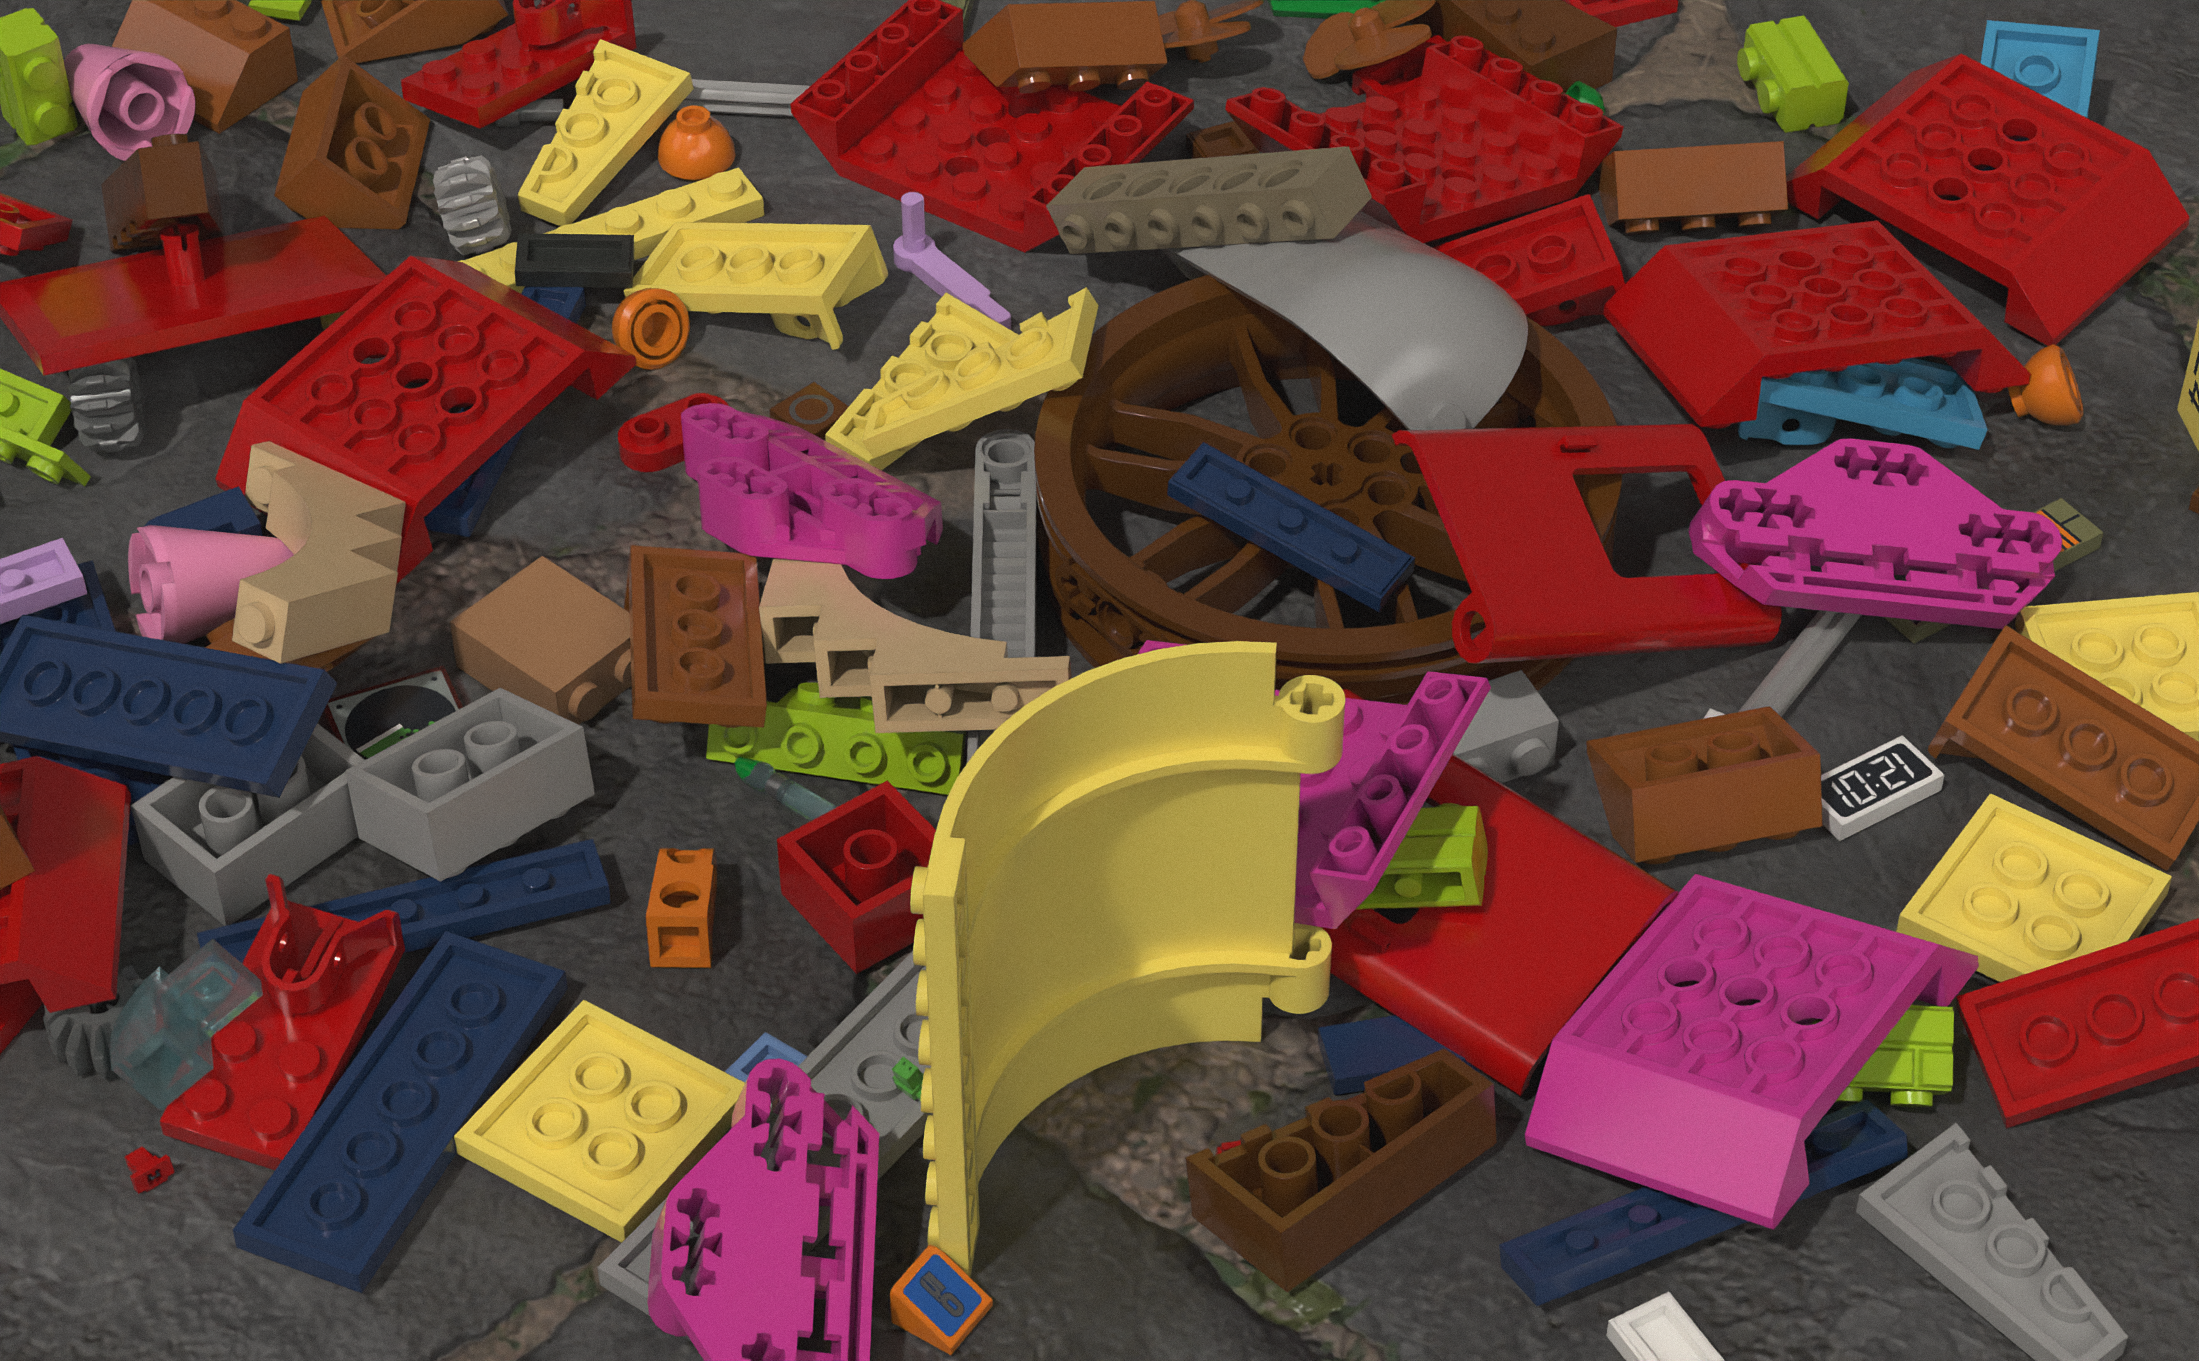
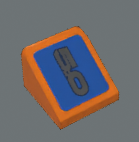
M931 1244L927 1246L895 1283L890 1292L891 1322L949 1355L953 1354L993 1306L992 1298L943 1251Z

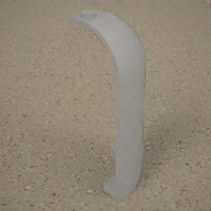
M1361 211L1354 216L1334 239L1161 249L1187 278L1192 280L1207 274L1297 327L1362 382L1407 430L1473 429L1495 405L1512 381L1526 348L1528 337L1526 315L1521 306L1502 287L1481 272Z

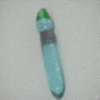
M743 757L737 758L734 762L737 774L746 785L757 791L766 792L781 804L810 821L837 807L792 779L777 773L771 764Z

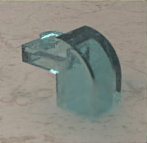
M214 939L210 940L170 974L166 973L161 967H158L133 993L114 1025L110 1039L111 1070L162 1111L214 1068L211 1037L263 995L261 980Z

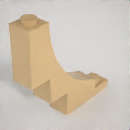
M270 441L251 445L245 498L251 506L268 513L266 529L280 539L294 555L273 568L240 579L232 641L282 664L388 633L398 575L397 567L406 502Z
M773 558L759 605L766 664L816 662L820 698L872 696L875 733L995 730L1023 706L1053 687L1072 678L1070 656L1008 658L1007 642L974 638L944 632L897 616L863 595L848 579L843 564Z

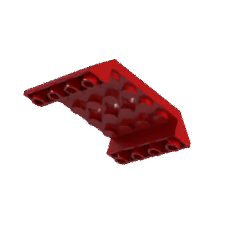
M908 0L790 104L792 115L839 176L901 201V197L905 193L918 192L924 197L925 212L1024 253L1059 235L1046 205L1084 167L1139 163L1194 109L1193 99L1150 82H1146L1122 106L1082 91L1068 90V85H1052L1046 90L1035 93H1021L1018 87H996L964 54L963 9L941 0Z
M1455 36L1451 41L1427 47L1419 86L1407 87L1402 92L1383 97H1369L1365 102L1346 107H1331L1326 112L1317 114L1305 111L1288 101L1285 94L1279 90L1260 87L1252 90V93L1227 99L1225 110L1256 149L1262 153L1349 146L1372 196L1360 211L1422 243L1572 199L1622 137L1624 126L1604 116L1602 109L1579 102L1565 94L1560 85L1551 81L1540 80L1524 71L1523 66L1519 62L1509 58H1501L1485 49L1484 44L1480 40L1469 36Z
M1962 53L1911 72L1786 176L1788 203L1814 218H1821L1844 198L2008 287L2004 322L2047 346L2058 344L2186 229L2190 219L2148 149ZM2022 137L2030 139L2027 141H2015ZM1988 166L1995 168V170L1990 171L1979 170ZM1953 196H1958L1961 198L1960 200L1955 201L1944 200L1947 198H1951Z
M1878 220L1664 245L1604 304L1603 315L1700 427L1721 429L1730 426L1732 423L1756 420L1762 377L1783 379L1798 372L1814 370L1838 372L1853 365L1876 362L1893 365L1902 362L1903 359L1934 356L1943 358L1974 391L1996 393L2002 391L2005 387L2028 385L2030 382L2031 373Z
M410 255L243 400L215 480L217 486L224 491L239 486L245 496L251 445L270 441L405 501L406 505L401 532L402 540L397 567V585L433 552L424 521L426 515L569 385L598 400L637 364L635 355L463 262ZM367 357L372 359L385 357L373 364L361 363ZM429 380L428 383L418 388H404L409 382L422 383ZM473 405L472 408L465 412H448L454 406L468 407ZM253 507V508H255L256 510H258V511H260L261 513H263V514H265L266 516H268V513H267V512H264V511H262V510H260V509H258V508H256V507Z
M39 756L0 764V805L35 870L0 889V985L29 979L48 1012L52 1013L116 999L131 793L126 785Z

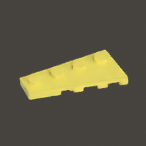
M600 39L593 51L595 59L589 71L583 70L575 85L577 93L569 109L562 110L555 123L557 133L551 144H546L542 147L517 194L521 211L558 226L572 224L692 92L691 73Z
M1087 287L1068 297L1070 309L1050 320H1047L1044 314L1040 312L1020 323L1022 333L994 350L989 341L970 350L967 352V356L957 364L953 373L946 376L940 368H937L873 403L862 437L863 444L873 458L895 450L900 452L907 451L926 438L947 430L950 432L959 431L975 419L998 410L1002 412L1013 410L1029 398L1050 390H1065L1078 379L1083 378L1099 306Z
M945 293L936 303V314L928 323L923 321L919 323L910 334V345L899 358L891 356L880 369L881 379L872 389H863L825 434L826 441L882 471L909 450L903 452L895 450L873 458L862 442L871 405L937 368H940L946 376L953 373L957 364L967 356V352L987 341L995 350L1016 338L1018 334L952 295Z

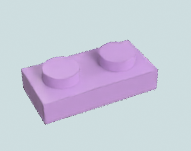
M63 538L0 559V624L87 594L83 575Z

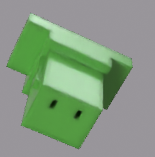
M902 1057L892 1068L894 1073L892 1079L899 1090L914 1101L916 1099L921 1101L924 1074L920 1072L917 1066L905 1057Z

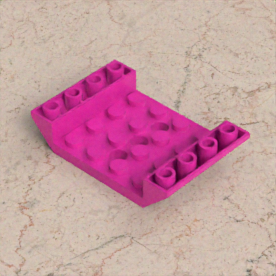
M1146 640L1138 654L1186 644ZM1427 671L1408 705L1345 698L1343 752L1340 761L1328 771L1318 774H1301L1294 923L1336 929L1373 892L1491 689L1487 678ZM1275 690L1276 696H1279L1280 690Z
M1695 874L1552 1039L1525 1132L1526 1145L1774 1230L1810 1184L1805 1139L1912 1003L1917 999L1937 1006L1948 1007L1979 967L1978 956ZM1694 981H1698V982H1699V983L1694 984V985H1692V986H1688V985L1692 984ZM1755 999H1756V1000H1760V1002H1758V1003H1755V1004H1753V1005H1748V1004H1750L1751 1002H1753ZM1816 1018L1823 1020L1816 1024L1806 1025L1813 1022Z

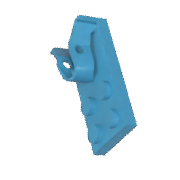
M1987 20L1980 63L2088 118L2093 79H2095L2100 30ZM2022 137L2015 141H2027L2030 139ZM1988 166L1979 170L1990 171L1995 170V168Z
M1916 358L1903 359L1902 362L1893 365L1877 362L1853 365L1838 372L1825 370L1798 372L1783 379L1762 377L1756 420L1738 422L1737 425L1740 438L1745 440L1748 437L1773 439L1784 445H1813L1825 442L1831 436L1837 419L1869 425L1874 430L1886 435L1896 436L1905 433L1927 438L1930 442L1944 448H1955L1960 445L1978 450L1988 430L1973 388L1951 366ZM1788 419H1796L1800 422L1798 428L1793 431L1783 430L1782 424Z

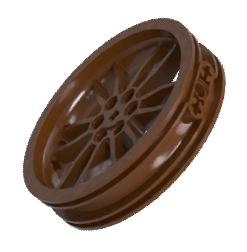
M1209 275L1192 279L1156 293L1118 314L1092 334L1083 378L1078 379L1065 390L1048 391L1038 418L1034 446L1038 501L1036 516L1037 567L1043 592L1053 616L1073 646L1094 668L1125 657L1137 655L1146 640L1186 645L1230 641L1277 643L1275 690H1281L1284 684L1293 678L1304 675H1318L1333 680L1342 690L1349 689L1365 700L1408 705L1427 671L1484 677L1490 681L1522 670L1538 692L1553 680L1574 657L1479 664L1468 663L1457 652L1452 638V620L1456 609L1418 620L1407 581L1403 583L1382 609L1390 625L1344 628L1333 587L1314 576L1316 628L1269 623L1232 614L1241 609L1283 572L1296 566L1167 495L1168 481L1203 442L1415 557L1414 565L1460 581H1468L1410 446H1396L1392 434L1399 430H1407L1405 426L1387 407L1364 426L1352 427L1342 424L1338 420L1335 379L1359 380L1324 348L1297 327ZM1526 316L1528 337L1520 365L1502 396L1473 429L1617 426L1604 393L1586 367L1555 336ZM1310 378L1319 413L1311 412L1292 415L1268 381ZM1241 386L1250 421L1259 437L1196 415L1171 410L1201 397ZM1120 444H1123L1172 460L1117 452L1114 450ZM1622 474L1573 475L1612 566L1614 527L1621 493ZM1097 489L1163 510L1196 514L1198 516L1180 523L1129 558L1112 545L1095 525L1087 511L1086 491ZM1233 558L1185 594L1174 591L1166 584L1190 571ZM1478 612L1472 618L1470 625L1472 640L1486 628L1485 622Z

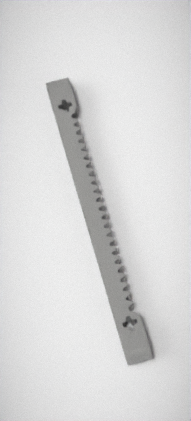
M1001 429L985 434L978 440L975 448L970 637L1007 642L1008 658L1036 657V516L1038 501L1034 461L1035 441L1028 434L1019 430ZM968 730L967 763L975 751L995 730Z

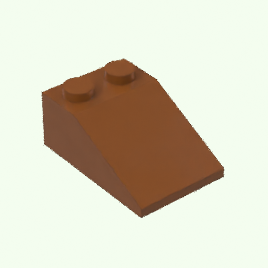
M503 0L321 1L338 58L345 55L354 63L464 44L478 34L489 32L501 19L509 15Z

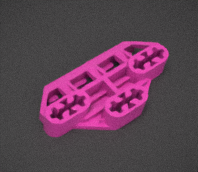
M708 403L695 405L681 413L685 471L689 477L698 481L702 529L735 550L749 556L843 564L871 578L894 579L903 577L916 568L918 563L917 556L921 555V547L926 545V540L937 545L943 531L942 505L940 501L798 426L766 416L741 412L724 404Z
M1851 438L1839 439L1766 483L1740 480L1721 482L1715 486L1689 526L1693 553L1733 585L1764 605L2003 629L2005 625L2007 626L2055 577L2053 560L2062 548L2060 532L2051 520L2033 512L2002 509L1922 449L1905 444ZM1736 562L1758 565H1748L1744 571ZM1811 566H1820L1822 572L1811 571ZM1894 574L1905 575L1906 581L1895 580Z
M781 1058L764 1060L750 1071L735 1104L731 1130L669 1192L652 1234L647 1299L649 1315L654 1324L665 1333L677 1337L688 1336L704 1361H870L880 1133L853 1105L846 1119L843 1120L824 1100L825 1093H818L811 1087V1079L793 1062ZM772 1103V1111L778 1117L770 1132L769 1148L773 1149L769 1155L767 1169L766 1159L760 1155L769 1138V1123H766L770 1115ZM823 1130L834 1139L833 1153L840 1154V1168L807 1163V1150L819 1151L822 1146ZM819 1206H830L829 1245L836 1246L835 1259L802 1255L803 1242L815 1243L817 1239ZM690 1222H693L694 1233L699 1234V1237L691 1252L690 1269H693L689 1278L688 1294H686L685 1283L679 1281L688 1262L689 1245H685L690 1236ZM814 1299H826L824 1340L831 1341V1354L797 1349L798 1337L810 1338L813 1332Z

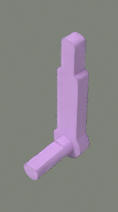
M918 192L905 193L901 197L903 235L897 238L893 244L894 264L905 272L913 273L941 297L948 293L1011 330V314L990 297V291L938 250L935 246V241L925 234L924 197Z

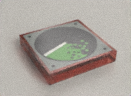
M443 665L331 698L323 711V715L330 733L366 760L463 708Z

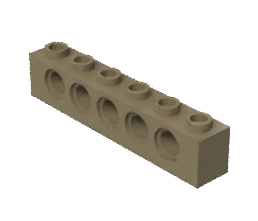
M1347 146L1084 167L1046 207L1069 253L1082 254L1334 239L1372 196L1351 150Z

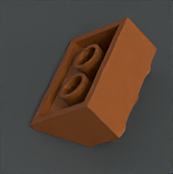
M132 0L112 47L156 53L177 64L184 72L183 74L188 86L192 88L194 93L195 112L193 120L219 134L298 81L290 28L237 0Z
M1155 1L1008 4L963 43L964 54L996 87H1018L1021 93L1040 92L1052 85H1068V90L1078 92L1093 89L1100 84L1116 83L1117 88L1120 90H1131L1140 88L1146 82H1149V77L1167 64Z
M342 55L302 92L274 196L284 202L291 211L301 214L306 219L325 215L337 228L400 229L406 223L430 118L345 55Z
M1784 141L1614 151L1606 156L1594 171L1608 226L1625 225V234L1655 233L1660 231L1659 223L1680 221L1681 231L1709 230L1716 228L1715 219L1737 218L1738 228L1772 225L1771 216H1776L1788 210Z
M1770 706L1586 741L1587 755L1612 837L1635 863L1662 864L1673 860L1678 854L1698 850L1710 852L1728 851L1735 848L1739 842L1759 838L1784 840L1795 837L1800 830L1823 826L1820 753Z

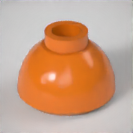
M691 105L680 109L676 115L677 119L668 125L661 136L658 146V162L664 171L680 179L700 181L709 178L714 174L726 171L735 160V147L728 130L717 119L711 117L710 112L702 106Z
M645 288L628 295L617 307L612 321V336L615 345L635 355L636 366L647 370L660 369L675 361L685 348L690 332L689 315L682 300L671 291L660 288Z
M2054 344L2049 345L2034 354L2024 365L2031 373L2029 384L2008 387L2013 407L2018 417L2030 414L2037 420L2054 426L2078 424L2083 416V404L2072 367L2062 348Z

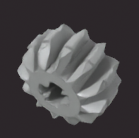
M482 155L471 158L465 156L451 160V163L438 167L433 178L434 195L438 204V212L443 221V227L446 229L450 243L463 256L472 253L478 255L492 251L494 247L506 244L512 231L509 222L511 217L507 210V200L503 195L501 182L498 181L495 168L491 166L490 162Z

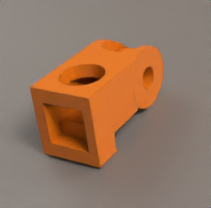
M701 848L699 850L659 849L646 912L650 967L711 968L713 954L712 932L717 892V857L715 848Z

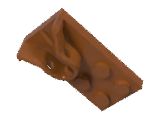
M630 546L624 609L630 612L633 719L652 720L663 724L685 722L716 724L727 728L740 726L764 728L767 702L756 556L734 552Z
M2006 625L1928 746L1929 754L1935 759L1939 754L1983 759L1992 767L2012 776L2166 871L2178 857L2199 821V741Z

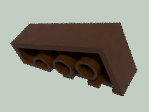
M1436 0L1435 4L1428 11L1408 21L1412 25H1428L1432 31L1431 37L1439 35L1447 42L1451 41L1455 36L1476 38L1484 44L1485 49L1501 58H1509L1519 62L1523 66L1524 71L1540 80L1551 81L1560 85L1564 93L1576 81L1585 83L1594 89L1612 82L1618 28L1562 0Z
M168 134L151 138L152 147L138 148L101 184L111 252L163 246L160 231L165 227L172 226L174 234H179L177 224L197 225L199 228V241L225 236L216 170L199 141L189 142L187 134Z
M1443 1048L1365 1081V1092L1347 1100L1334 1101L1327 1097L1306 1106V1117L1274 1131H1271L1268 1125L1264 1124L1240 1134L1241 1145L1215 1156L1207 1148L1185 1157L1192 1217L1285 1292H1289L1497 1143L1494 1083Z

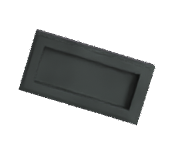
M518 234L515 284L516 286L632 288L635 252L634 235Z

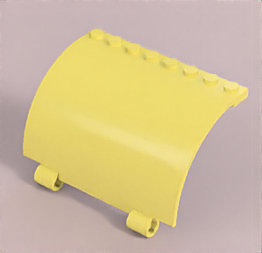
M1230 641L1196 643L1163 648L1125 657L1071 678L1029 702L1001 724L975 751L957 777L943 805L934 835L928 867H915L910 900L911 913L924 915V919H918L916 924L913 963L914 965L926 966V970H920L916 991V1015L928 1016V1020L923 1019L921 1025L918 1062L919 1065L931 1066V1068H925L921 1089V1112L933 1113V1115H928L926 1119L923 1158L935 1160L930 1161L928 1167L925 1201L926 1205H935L932 1206L930 1213L928 1246L931 1244L943 1251L969 1277L971 1276L980 1226L978 1183L1001 1143L1018 1123L1041 1102L1067 1084L1091 1071L1128 1056L1158 1048L1195 1042H1261L1263 997L1270 998L1279 1009L1294 1014L1315 1011L1324 1005L1328 999L1332 951L1331 938L1322 927L1294 923L1301 774H1318L1328 771L1336 766L1342 757L1345 694L1342 688L1329 678L1318 675H1304L1288 681L1281 688L1279 696H1276L1277 643Z

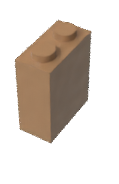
M544 556L535 560L450 621L456 666L492 691L502 688L578 725L583 721L593 718L603 706L629 687H632L630 613Z

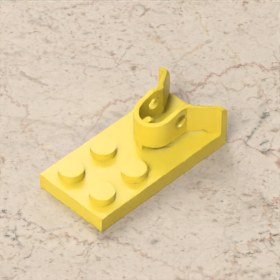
M675 222L633 277L632 288H625L623 292L625 297L645 288L665 289L677 295L684 303L687 311L707 312L710 314L721 312L770 313L775 327L780 332L804 339L820 338L830 343L832 350H836L843 342V335L833 308L842 307L851 300L881 285L888 277V270L871 225ZM797 316H803L804 318H806L809 321L810 326H804L803 324H801L798 321Z

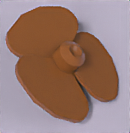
M1196 0L1183 2L1175 11L1158 16L1164 48L1184 47L1188 60L1198 59L1199 63L1211 60V55L1219 51L1217 40L1239 35L1252 29L1250 22L1247 21L1217 22L1261 6L1264 0H1241L1211 11H1207L1206 4Z
M1386 0L1372 8H1361L1354 14L1341 12L1327 18L1319 25L1306 44L1303 61L1310 77L1323 79L1330 77L1339 70H1351L1378 64L1404 54L1425 42L1432 36V31L1428 25L1415 24L1393 27L1422 15L1435 4L1436 0Z

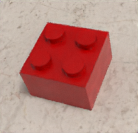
M887 780L777 839L781 894L847 965L858 974L914 943L918 919H924V915L911 913L910 900L913 873L916 866L928 867L936 829Z

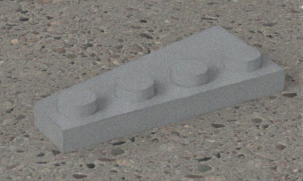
M1957 1123L1953 1124L1859 1194L1856 1208L1857 1214L2035 1361H2115L2123 1355L2128 1339L2127 1334L2074 1268H2063L2047 1248L2049 1237L2033 1217L2027 1220L2023 1218L2006 1196L2008 1186L1991 1165L1983 1168L1969 1150L1970 1139Z

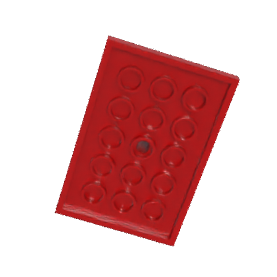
M325 215L199 241V228L197 225L177 224L179 234H174L172 226L165 227L160 231V238L163 241L164 249L0 282V318L45 376L347 311L387 275Z

